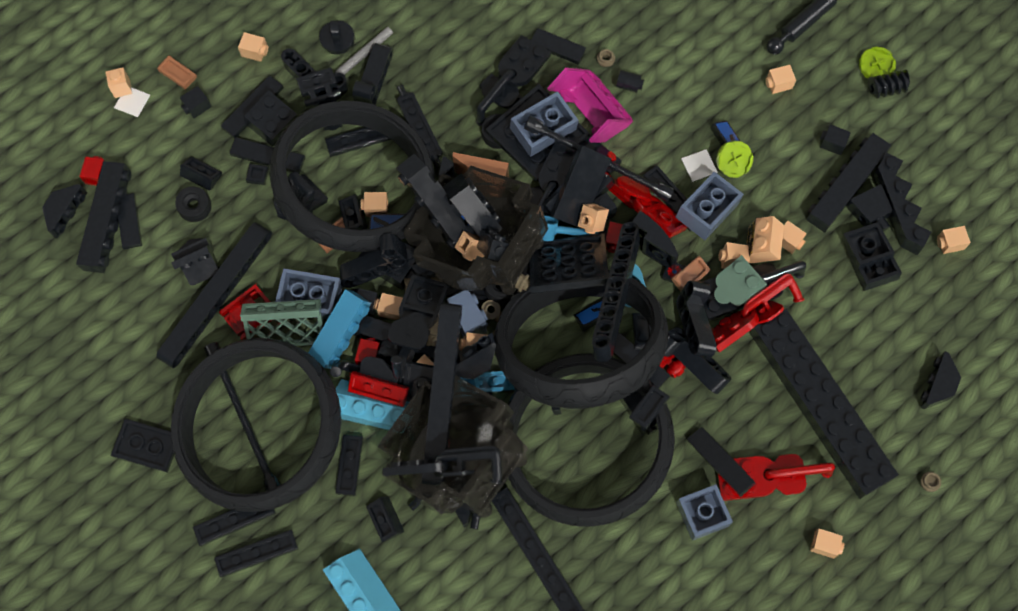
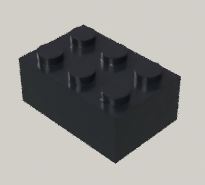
M461 173L443 186L450 201L479 237L482 229L489 230V228H493L499 231L502 229L499 224L501 219L491 204L489 205L484 195L476 188L469 176L465 178Z

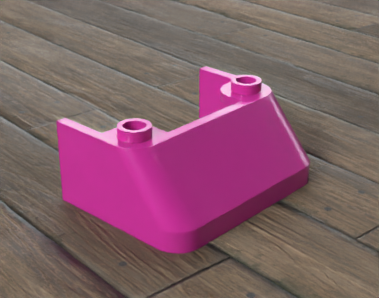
M565 68L547 88L548 91H558L565 102L575 103L593 125V134L589 139L591 143H604L626 129L633 122L627 111L597 75L590 70Z

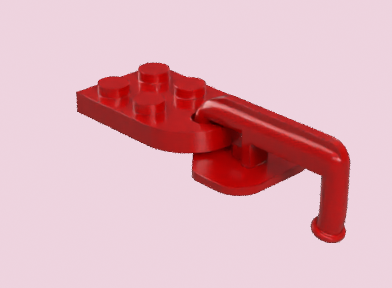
M609 151L607 157L612 158L611 161H615L616 155ZM623 175L615 180V185L609 190L629 208L635 209L637 213L641 211L649 216L665 231L669 238L687 229L686 225L675 218L677 214L661 200L651 195L648 187L635 182V180L633 181V179L631 180V178L629 179V177Z
M789 273L781 275L749 298L742 310L723 318L717 326L711 328L716 341V351L720 353L756 325L771 321L781 314L784 310L783 305L768 300L785 288L789 287L794 298L793 302L804 301V297H802L793 276Z
M796 454L780 455L774 462L763 456L735 458V462L756 484L740 497L718 474L720 493L724 501L765 497L776 489L784 495L800 494L807 486L805 475L822 474L823 477L830 478L835 470V465L833 463L804 465L802 458Z

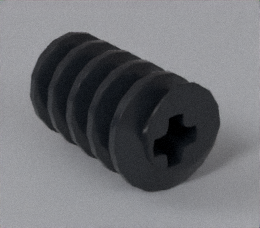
M907 70L882 74V76L877 75L868 79L869 91L871 94H874L876 99L880 98V93L882 97H886L887 91L890 96L894 95V90L897 95L901 93V89L904 93H907L910 84V76Z

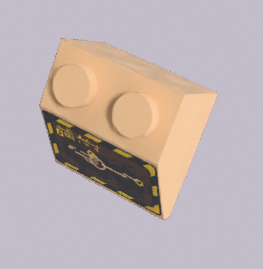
M774 216L756 218L748 228L749 264L781 259L784 225Z

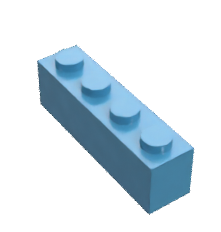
M344 290L308 352L323 368L331 369L339 363L342 352L350 344L349 340L358 331L362 318L369 312L371 302L354 291Z

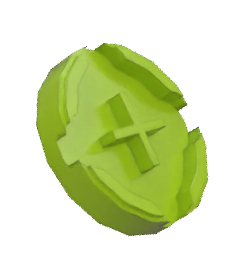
M872 47V49L864 51L860 57L859 68L861 73L869 79V77L882 76V74L894 72L896 60L892 57L893 54L889 50L882 47Z
M732 140L726 142L717 153V167L722 174L728 177H741L750 170L753 164V153H751L750 147L741 141Z

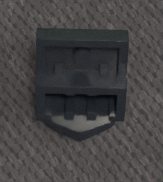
M296 171L290 173L288 176L290 187L297 199L308 211L313 213L315 209L327 203L328 197L305 174L300 176ZM274 198L273 204L278 218L287 220Z
M208 236L190 239L179 250L171 253L174 259L171 264L174 269L180 267L192 286L213 277L219 269L212 253L214 249Z

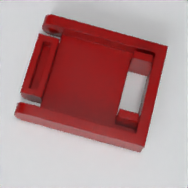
M256 284L219 312L234 332L240 336L241 340L246 339L243 321L241 322L240 317L242 304L256 303L254 300L259 296L265 303L270 302ZM248 321L254 328L260 324L257 321Z

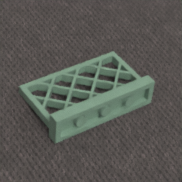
M321 299L242 304L240 317L241 322L243 321L247 340L252 339L255 334L261 338L271 339L270 337L276 333L282 337L280 341L291 343L295 346L313 345L316 338L310 337L309 334L312 331L319 334L323 328ZM317 317L318 321L313 325L306 319ZM295 318L299 322L294 326L287 320ZM277 320L279 323L274 327L267 321ZM248 321H257L260 324L254 328ZM302 323L310 328L306 333L298 329ZM285 325L291 330L285 334L279 328ZM265 326L271 331L268 335H265L259 330ZM293 332H295L298 335H300L301 338L294 340L289 336Z

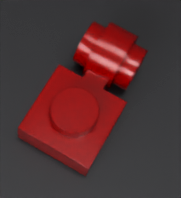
M674 355L670 357L664 356L659 366L662 369L668 366L666 371L672 378L680 377L684 373L685 365L678 359L672 361L675 358Z

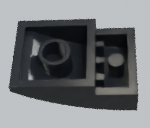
M639 211L632 222L637 223L639 227L640 244L643 245L642 253L664 267L667 266L669 261L671 269L674 271L678 260V253L674 244L654 220Z
M879 222L843 233L850 261L864 291L899 280L902 272L894 259L895 252Z

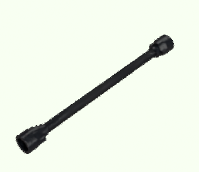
M531 115L529 116L524 126L525 130L535 135H538V133L541 135L546 134V136L548 135V137L577 151L580 144L571 142V140L560 134L552 132V130L543 125V121ZM610 161L608 168L610 167V169H614V171L629 177V179L631 178V180L633 179V181L635 180V182L650 188L654 192L653 195L666 202L670 199L674 188L662 182L659 184L656 182L652 183V181Z
M213 342L206 345L204 350L208 357L221 347L218 342ZM224 371L220 374V377L262 469L265 489L268 491L281 485L277 476L269 469L227 371Z

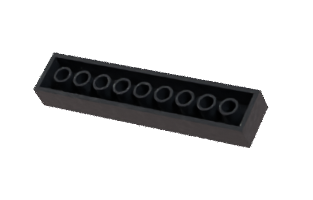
M783 310L781 314L771 321L755 326L750 333L751 337L858 498L862 499L899 476L788 310Z

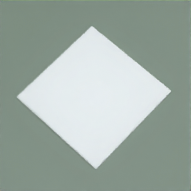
M131 88L132 94L121 96L114 108L138 117L150 95Z
M707 149L681 158L692 182L710 176L713 172L718 173Z

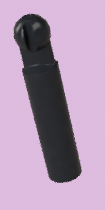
M814 0L781 29L782 35L780 37H773L767 42L768 52L773 55L780 54L784 49L786 41L794 42L837 4V0Z

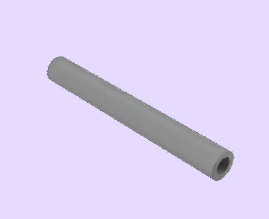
M386 27L341 65L335 73L340 72L345 75L371 53L375 43L381 44L393 34L392 30Z

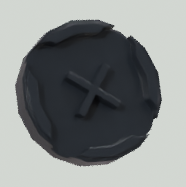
M332 20L323 26L319 39L323 49L331 54L339 55L346 53L354 45L355 34L353 28L348 23Z

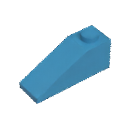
M502 371L485 372L475 379L455 377L453 397L515 390V388Z

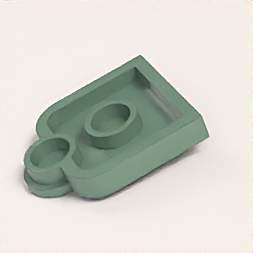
M741 255L717 275V288L714 292V297L721 304L731 302L735 306H742L749 298L766 287L767 283Z

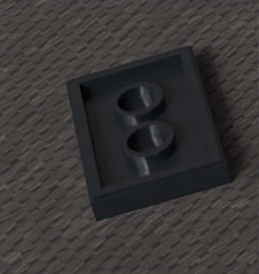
M125 419L110 456L168 473L175 455L172 449L171 431Z

